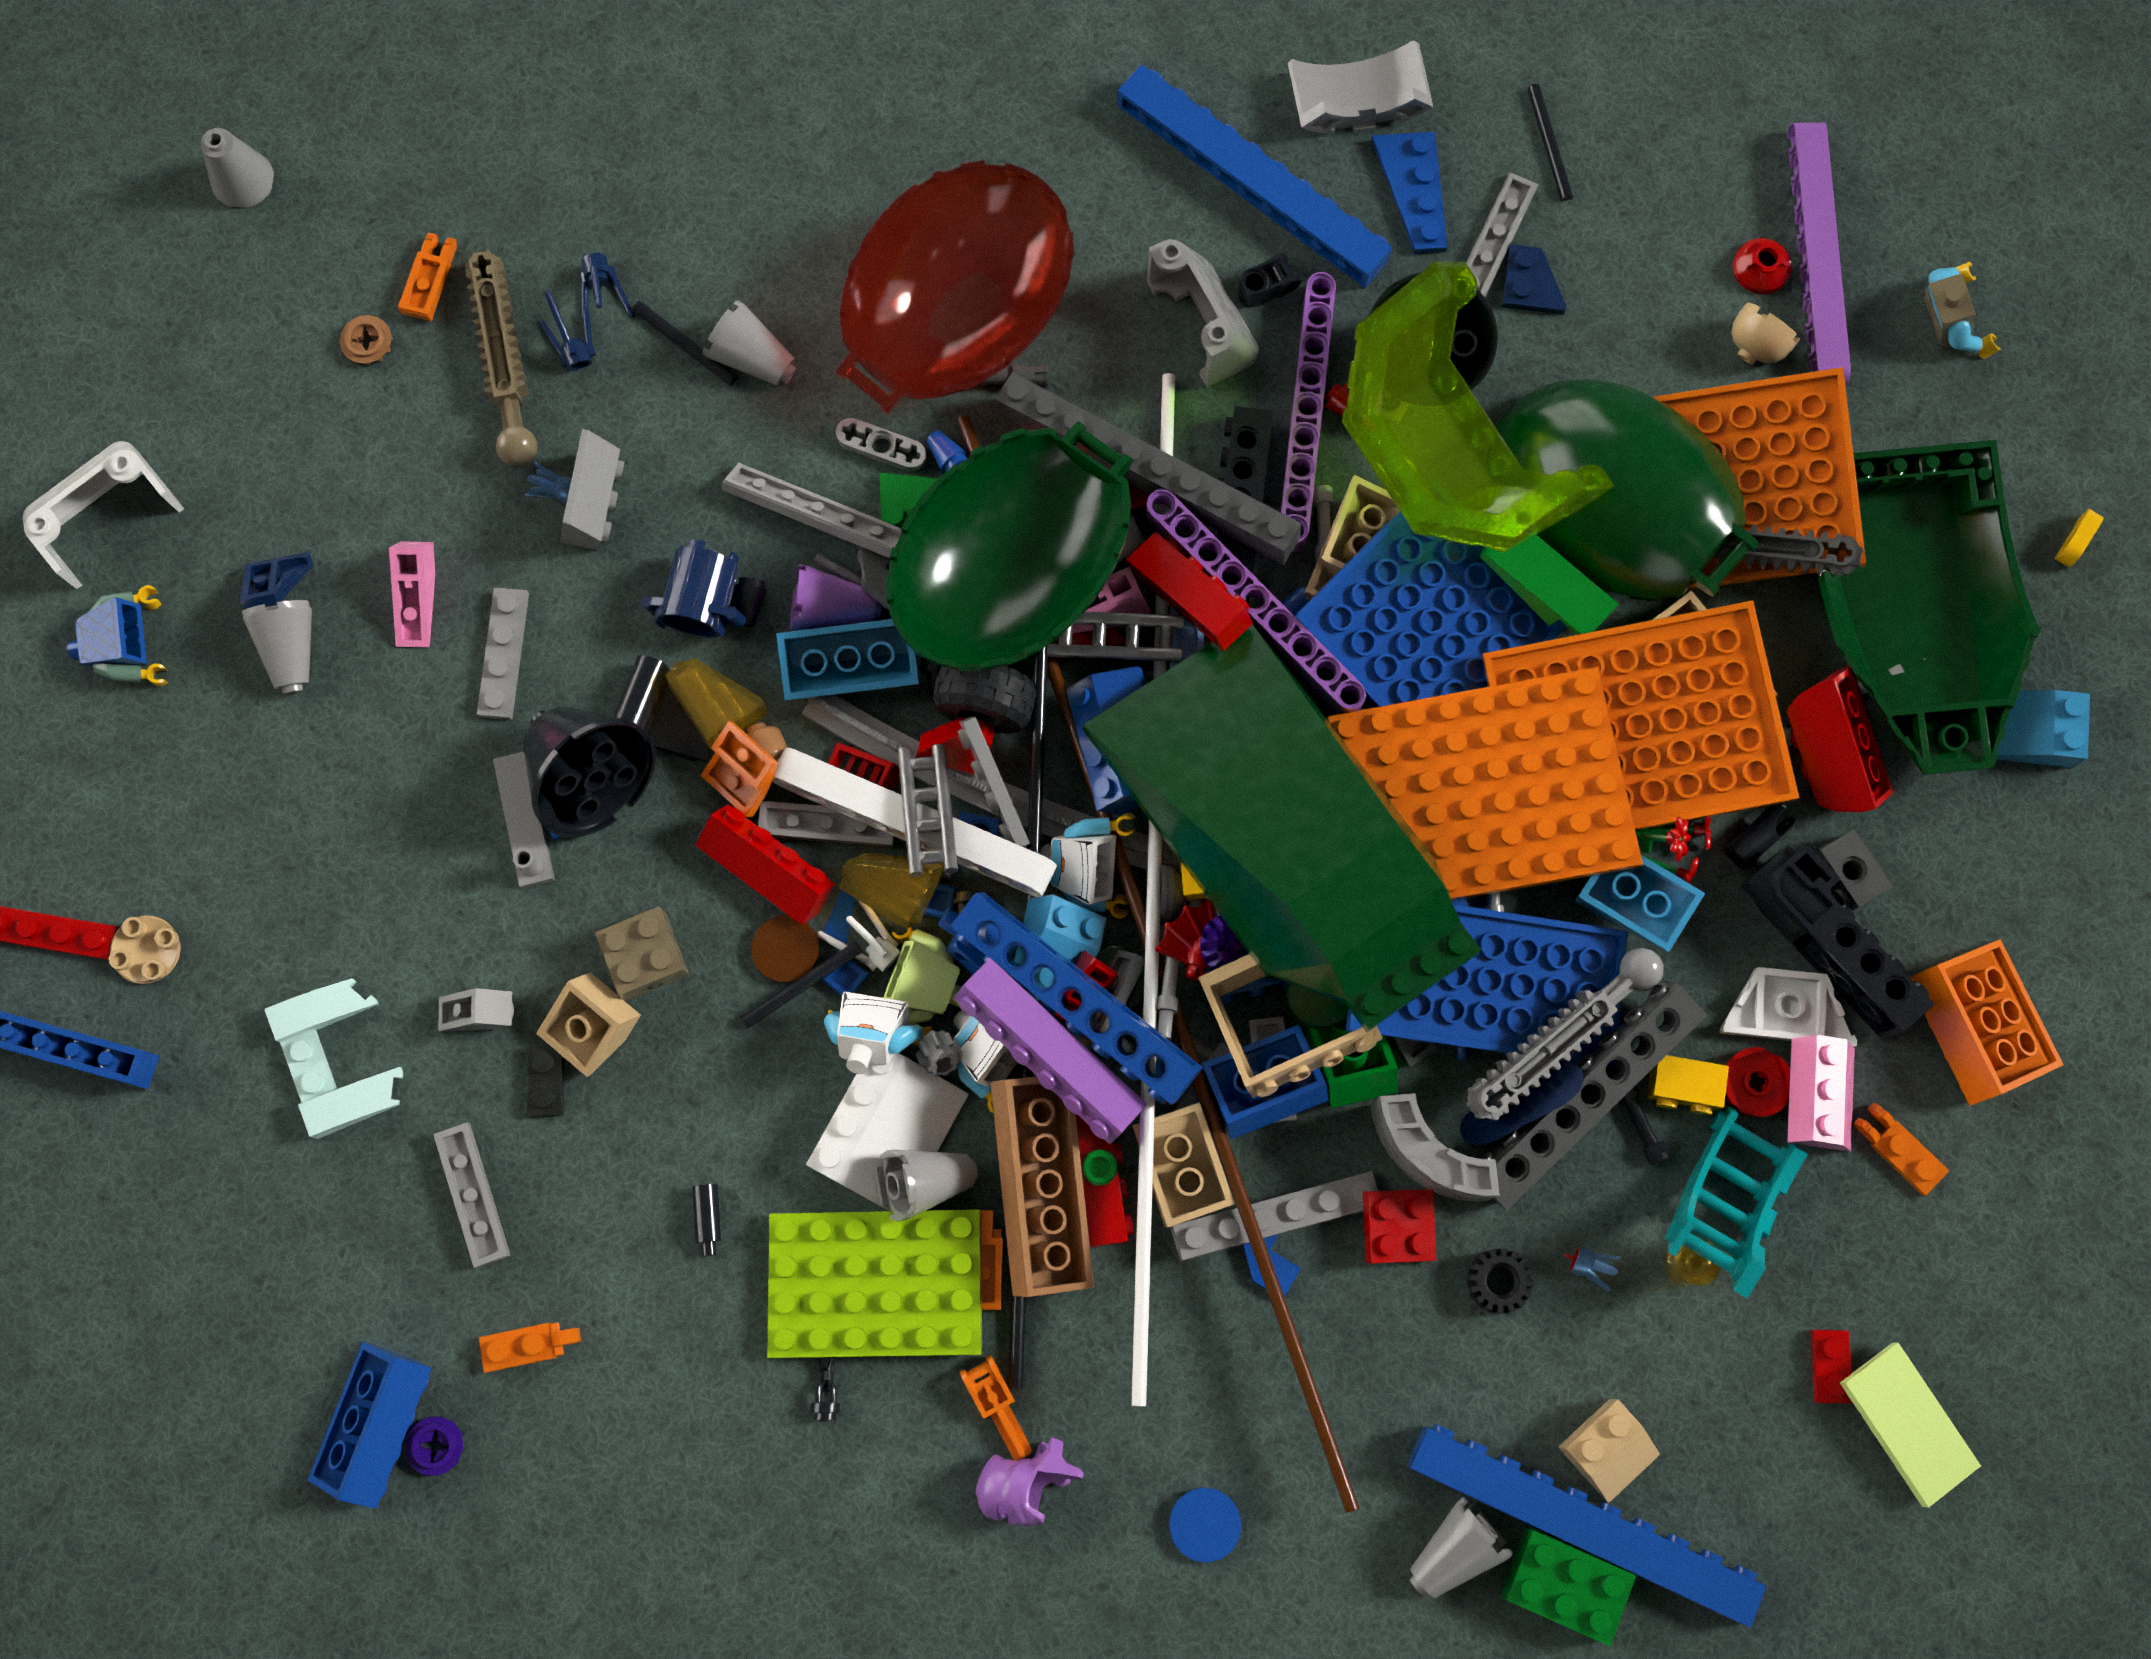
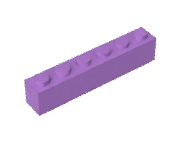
M991 958L961 987L954 997L964 1013L973 1016L979 1021L991 1038L1000 1041L1011 1051L1013 1058L1019 1064L1027 1066L1037 1076L1042 1086L1058 1095L1070 1112L1079 1115L1090 1125L1091 1131L1097 1137L1106 1140L1109 1144L1126 1129L1147 1105Z

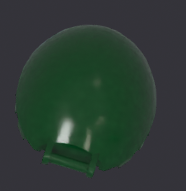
M1592 379L1555 382L1541 386L1519 399L1508 409L1495 429L1489 446L1488 469L1491 487L1503 516L1507 519L1517 518L1605 593L1614 592L1630 596V599L1656 601L1657 598L1682 596L1693 583L1706 594L1714 596L1719 590L1718 585L1748 551L1753 552L1759 545L1758 541L1751 534L1742 529L1746 524L1744 500L1735 475L1719 450L1684 416L1670 406L1637 389L1614 382ZM1730 539L1734 540L1737 544L1708 577L1704 575L1702 571Z
M1076 422L1063 438L1052 428L1026 431L1024 427L1000 435V440L984 448L980 445L971 451L972 455L958 466L954 464L913 507L901 527L902 532L895 548L892 547L891 561L888 576H886V601L894 626L903 641L919 656L938 666L957 671H984L1008 666L1037 653L1055 641L1083 615L1096 599L1121 555L1129 529L1131 499L1128 480L1123 478V476L1131 467L1133 458L1126 453L1121 455L1088 433L1086 426L1080 422ZM1079 442L1110 463L1112 468L1110 470L1075 447L1076 444Z

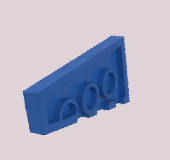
M1435 132L1372 135V145L1377 152L1380 166L1387 178L1393 200L1400 212L1401 220L1414 254L1446 252L1448 247Z

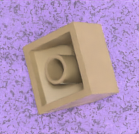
M590 972L566 983L536 1034L588 1077L627 1039L641 1014Z
M1609 1399L1558 1446L1607 1503L1612 1501L1660 1455L1644 1427L1619 1399Z

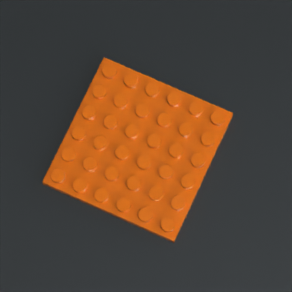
M1843 367L1653 396V398L1670 406L1690 421L1712 442L1725 458L1735 475L1744 500L1746 524L1743 526L1744 530L1750 531L1753 525H1757L1758 532H1764L1768 526L1771 527L1772 533L1778 534L1781 528H1785L1786 535H1792L1794 530L1798 529L1800 536L1805 537L1809 531H1813L1815 538H1820L1823 532H1827L1828 539L1835 538L1837 534L1846 537L1852 536L1859 547L1863 549L1860 567L1866 566ZM1824 550V558H1823V559H1826V556H1827V554H1828V550ZM1839 550L1838 555H1836L1838 562H1844L1845 557H1847L1845 550ZM1714 558L1702 571L1704 575L1708 577L1719 564L1718 558ZM1740 561L1738 566L1734 567L1719 585L1802 575L1803 572L1801 567H1796L1793 573L1788 570V566L1782 565L1779 571H1775L1773 564H1768L1765 570L1760 567V563L1754 562L1751 568H1747L1746 561ZM1810 568L1807 574L1816 573V569ZM1693 583L1688 587V589L1698 588Z

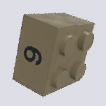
M660 906L595 932L618 996L625 1001L690 976L668 917Z

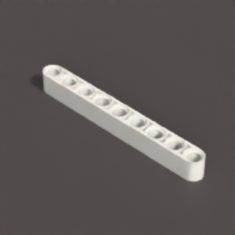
M788 747L784 749L778 760L772 782L790 792L906 841L902 795ZM919 802L916 803L918 820L939 817L938 810ZM953 817L957 864L1034 897L1043 896L1057 867L1052 860ZM940 831L919 833L921 848L925 850L942 849Z

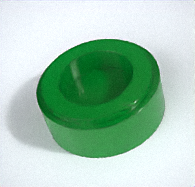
M1094 1150L1083 1160V1175L1092 1185L1105 1186L1111 1183L1117 1174V1161L1108 1151Z

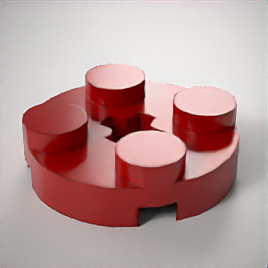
M1751 1047L1734 1054L1725 1064V1066H1729L1725 1100L1738 1114L1752 1118H1763L1779 1112L1787 1104L1790 1091V1067L1779 1055H1774L1772 1052L1766 1051L1767 1049L1761 1047ZM1752 1073H1755L1757 1078L1763 1077L1765 1080V1084L1760 1086L1761 1092H1757L1755 1088H1750L1748 1082L1751 1080Z

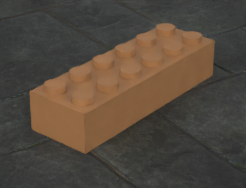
M1037 1077L991 1082L1012 1296L1032 1297L1094 1288L1076 1114L1070 1112L1064 1105L1063 1100L1052 1090L1042 1086Z

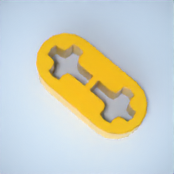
M2088 508L2078 519L2054 559L2068 568L2072 567L2088 546L2104 517Z

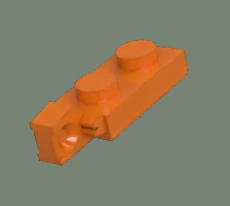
M981 1210L982 1310H1001L1003 1238L1002 1229H993L994 1211Z
M544 1323L479 1337L484 1373L555 1359L557 1356L564 1355L563 1346L582 1342L580 1328L560 1330L559 1323Z

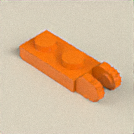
M428 233L421 251L417 252L399 302L398 310L401 314L432 321L452 265L451 262L457 248V240L448 237L444 242L440 256H435L434 252L438 246V235Z
M1872 1103L1868 1111L1886 1130L1879 1135L1878 1131L1870 1123L1861 1118H1858L1853 1123L1854 1127L1872 1143L1870 1146L1922 1196H1926L1949 1170L1898 1121H1894L1893 1116L1882 1106Z

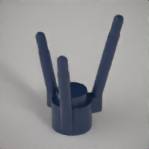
M591 253L584 256L581 260L583 272L580 273L581 319L583 320V310L588 309L589 285L593 287L596 307L600 309L602 308L600 287L605 286L608 283V279L611 281L628 317L633 318L634 313L616 277L615 267L608 266L607 257L601 253Z
M546 290L544 292L564 341L562 347L543 319H539L538 324L558 354L562 366H566L568 371H576L592 364L590 357L595 356L596 353L592 344L589 310H583L585 343L581 342L580 338L570 339L553 296L549 290Z

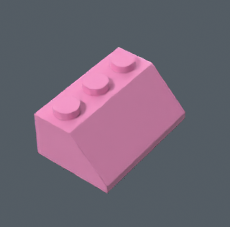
M1822 1035L1792 1038L1787 1143L1851 1152L1855 1048L1848 1040Z

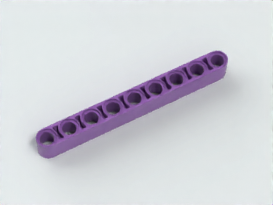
M1825 122L1791 123L1788 128L1787 139H1791V148H1788L1790 167H1793L1794 177H1791L1793 196H1796L1797 206H1794L1795 224L1799 225L1800 235H1797L1798 254H1802V264H1799L1801 284L1805 286V293H1802L1803 309L1808 317V323H1805L1806 341L1810 343L1811 353H1808L1809 372L1843 367L1845 386L1847 387L1850 381L1851 365L1827 125Z
M1325 272L1312 274L1308 279L1303 303L1280 513L1301 523V537L1292 552H1297L1305 546L1310 529L1336 292L1334 278ZM1316 289H1320L1325 291L1327 294L1317 295L1313 291ZM1319 319L1324 324L1315 325L1311 323L1310 320ZM1309 348L1317 349L1320 352V354L1312 355L1309 354L1306 350ZM1312 378L1317 384L1308 385L1303 382V379ZM1302 408H1309L1314 412V414L1307 416L1302 414L1299 410ZM1305 438L1311 444L1302 446L1296 442V439ZM1296 468L1304 469L1308 475L1299 477L1296 476L1292 470ZM1299 499L1304 503V506L1293 507L1289 500Z
M1161 489L1151 493L1146 506V518L1149 524L1165 540L1168 537L1174 540L1181 548V554L1187 559L1190 556L1194 557L1203 566V572L1209 577L1212 575L1217 576L1225 584L1226 591L1230 595L1238 594L1245 601L1250 597H1256L1262 601V607L1258 609L1250 608L1248 610L1254 627L1264 640L1336 713L1342 714L1360 710L1366 697L1363 685L1171 492ZM1157 504H1164L1169 507L1170 511L1161 515L1154 512L1152 508ZM1181 527H1187L1193 532V535L1188 538H1182L1177 535L1176 530ZM1205 550L1212 551L1216 555V559L1209 562L1204 561L1200 558L1199 553ZM1226 574H1234L1239 578L1240 582L1236 585H1228L1223 581L1222 577ZM1281 621L1285 624L1287 630L1281 633L1274 632L1269 627V623ZM1298 644L1305 645L1310 650V654L1304 657L1298 656L1293 651V647ZM1320 668H1327L1333 673L1334 678L1329 681L1322 680L1318 677L1316 671ZM1343 692L1353 693L1357 698V703L1353 705L1345 704L1341 700L1340 694Z

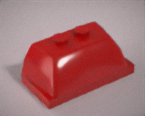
M1848 666L1838 669L1821 682L1800 693L1787 708V715L1792 727L1791 741L1793 746L1800 751L1803 760L1801 771L1804 779L1810 782L1816 803L1821 807L1836 812H1866L1879 807L1894 792L1856 675L1852 668Z

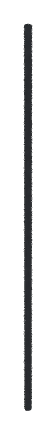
M1047 646L1034 654L1033 685L1036 690L1031 727L1028 840L1030 844L1027 845V849L1040 855ZM1027 893L1025 900V913L1028 905V900L1030 898H1036ZM1020 1064L1019 1078L1033 1077V1072L1027 1066ZM1012 1296L1009 1389H1023L1026 1297Z

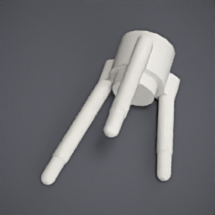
M861 898L859 900L860 905L882 938L878 936L875 939L852 916H848L846 921L870 944L865 950L869 957L861 953L855 959L864 963L872 971L879 968L884 972L899 957L901 951L896 948L899 943L890 936L867 901ZM822 931L816 933L817 937L839 950L848 946Z

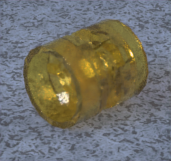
M1701 1239V1240H1703V1241H1705V1242H1707L1708 1244H1710V1245L1713 1246V1244H1711L1710 1242H1708V1241H1706V1240H1704V1239ZM1683 1245L1676 1256L1670 1254L1668 1249L1664 1256V1268L1667 1275L1673 1282L1681 1286H1703L1709 1284L1718 1277L1721 1270L1719 1266Z

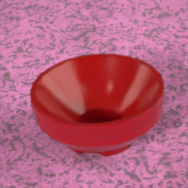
M1757 238L1748 241L1737 251L1733 260V272L1740 285L1748 291L1756 294H1771L1784 287L1789 280L1792 272V260L1785 247L1777 241L1768 238ZM1761 252L1773 254L1776 264L1772 266L1763 265L1759 261L1758 254Z

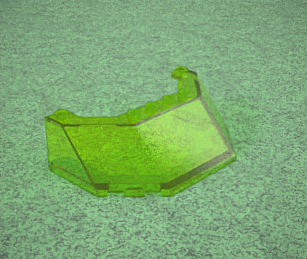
M1433 262L1356 326L1354 340H1357L1354 361H1351L1347 385V388H1350L1347 408L1343 412L1342 423L1415 534L1447 539L1448 541L1492 548V550L1506 552L1589 505L1614 487V484L1601 467L1593 464L1582 466L1576 471L1565 469L1554 474L1525 470L1521 467L1450 359L1457 312L1475 296L1477 292L1476 277L1466 262Z

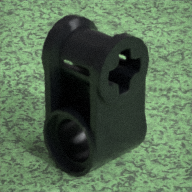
M1285 253L1277 254L1267 261L1248 268L1243 272L1237 296L1244 306H1260L1276 297H1282L1300 286L1301 279L1299 276H1295L1287 263V255ZM1247 286H1256L1259 290L1253 291L1248 289Z

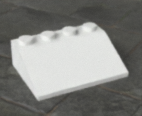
M899 1053L894 1054L886 1065L869 1063L865 1073L856 1074L806 1165L883 1207L876 1183V1168L883 1167L884 1158L879 1159L880 1155L885 1151L893 1149L938 1152L969 1094L939 1076H933L932 1073L928 1074L924 1067ZM884 1207L886 1210L892 1211L890 1207Z

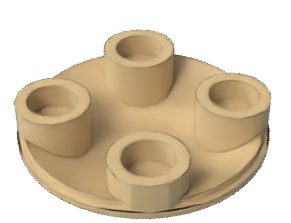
M155 916L130 917L123 922L112 939L109 963L128 981L139 984L159 981L174 969L179 960L181 951L179 936L176 930L161 918Z

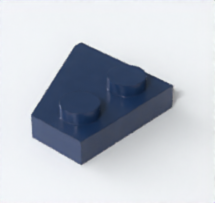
M1510 244L1507 255L1502 307L1564 315L1566 304L1542 248Z
M299 553L245 564L240 597L243 609L265 604L266 608L277 605L276 602H281L313 566L310 553Z

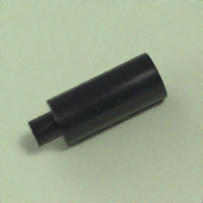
M718 1184L692 1186L696 1244H702V1256L716 1255V1242L721 1241Z

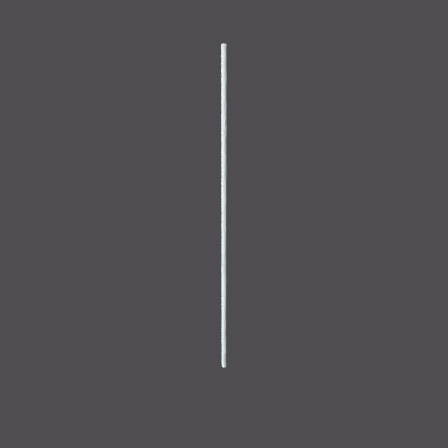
M1166 373L1162 375L1160 450L1173 456L1175 375ZM1158 504V514L1162 515L1170 511L1168 506ZM1156 594L1155 614H1169V604ZM1155 627L1154 647L1159 648V627ZM1154 661L1153 680L1167 671V661ZM1149 820L1143 1020L1157 1030L1156 1009L1158 1000L1159 953L1155 951V947L1159 945L1162 836ZM1152 1057L1149 1063V1067L1151 1072L1155 1075L1156 1057ZM1141 1081V1099L1147 1105L1140 1112L1131 1406L1141 1407L1146 1406L1155 1111V1098L1148 1093L1150 1087L1143 1081Z

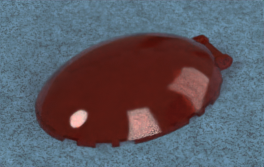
M985 160L961 163L960 167L945 172L941 169L933 173L932 177L919 185L914 184L901 194L875 222L863 239L859 251L849 266L842 290L840 325L842 340L850 354L839 365L836 374L842 379L848 378L882 406L881 410L886 415H889L904 397L908 399L939 398L962 392L988 380L1011 364L1043 331L1059 306L1070 279L1074 256L1073 232L1070 231L1066 217L1067 211L1058 195L1041 178L1024 168L1006 162L1004 166L985 164ZM857 363H859L877 381L886 386L888 389L892 390L893 393L891 395H888L879 386H877L874 382H872L869 378L862 374L858 369L855 368Z

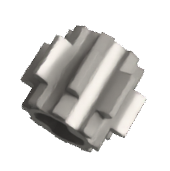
M932 1030L926 1036L921 1037L918 1045L920 1051L915 1053L920 1066H925L927 1073H932L936 1077L937 1075L946 1076L950 1071H955L959 1062L957 1055L962 1053L957 1040H953L950 1033H945L943 1030L939 1032Z

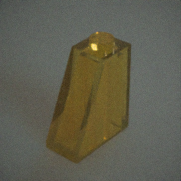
M694 657L687 662L680 661L676 663L665 674L669 688L710 750L728 721H733L740 729L745 730L768 716L765 703L761 697Z
M866 852L857 857L850 858L845 863L841 871L843 879L839 889L907 929L921 922L944 872L943 863L922 865L923 875L911 877L909 876L908 857Z

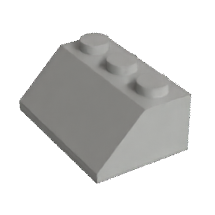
M582 429L562 522L560 543L600 550L601 541L608 542L612 523L606 522L608 510L615 511L618 492L612 491L614 479L621 481L624 461L618 460L620 453L618 447L586 429Z

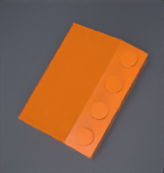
M2001 939L1910 976L1912 981L1919 982L1927 989L1929 998L1934 1003L1925 1013V1017L1969 1106L2006 1093L2064 1065Z

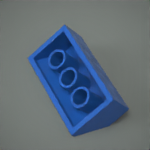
M1138 666L1091 674L1066 689L1097 811L1117 816L1131 813L1140 808V806L1082 728L1083 724L1146 685L1142 668Z
M363 1341L307 1481L339 1501L377 1509L380 1498L384 1496L387 1490L388 1478L393 1465L400 1457L401 1445L407 1429L414 1421L415 1409L420 1396L428 1385L431 1367L412 1358Z

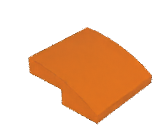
M728 721L711 747L715 752L714 756L700 776L736 809L742 811L745 817H753L770 788L778 762L733 721Z

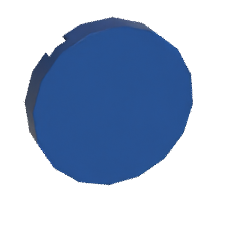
M1200 1487L1188 1491L1177 1500L1170 1514L1169 1529L1174 1544L1182 1554L1193 1561L1209 1563L1224 1558L1234 1549L1240 1538L1241 1519L1238 1508L1229 1496L1217 1489Z

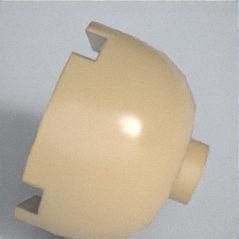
M1746 303L1735 318L1731 331L1733 342L1740 349L1737 355L1751 365L1755 361L1770 364L1784 359L1800 340V338L1795 337L1797 335L1796 332L1770 312L1768 315H1760L1757 312L1761 307L1752 303Z

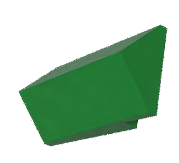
M1517 518L1498 522L1480 554V557L1549 626L1560 620L1575 635L1594 632L1619 605Z

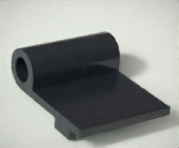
M639 655L635 660L614 717L639 725L652 740L656 749L674 753L677 757L696 762L698 760L708 763L712 753L711 747L719 734L733 689L670 672L664 662L650 656Z

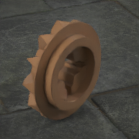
M370 315L359 316L352 319L343 328L340 335V347L344 355L356 365L363 363L370 366L371 362H382L386 352H391L390 345L393 337L388 325L380 318ZM366 330L370 337L375 340L369 343L368 350H365L362 343H359V341L364 340Z

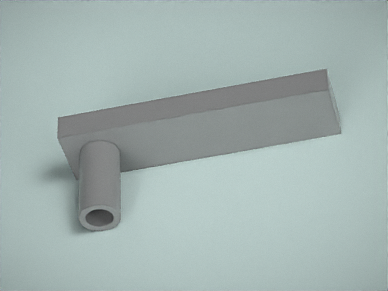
M524 752L495 758L493 762L519 887L523 889L555 881L544 826L536 818L532 808Z

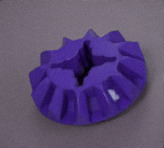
M1222 916L1211 919L1206 924L1200 940L1201 955L1206 965L1215 970L1242 958L1241 950L1245 947ZM1225 938H1229V943L1225 945L1226 950L1219 949L1225 943Z
M441 1416L421 1420L411 1429L406 1440L405 1451L410 1465L419 1473L428 1476L447 1473L459 1463L461 1454L465 1449L462 1439L463 1433L458 1429L454 1421ZM435 1435L439 1436V1442L449 1445V1449L438 1451L436 1457L432 1456L431 1449L421 1446V1443L433 1441Z

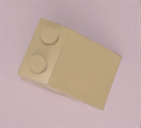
M1200 1102L1154 1118L1152 1191L1164 1227L1167 1228L1235 1204ZM1140 1123L1132 1125L1138 1142V1146L1140 1137Z

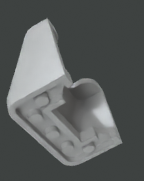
M1165 240L1150 247L1148 253L1147 284L1154 295L1160 292L1168 293L1173 296L1175 301L1190 295L1207 324L1203 328L1201 335L1202 345L1206 350L1207 362L1199 373L1206 387L1208 388L1252 366L1258 357L1259 348L1257 342L1211 263L1177 240Z

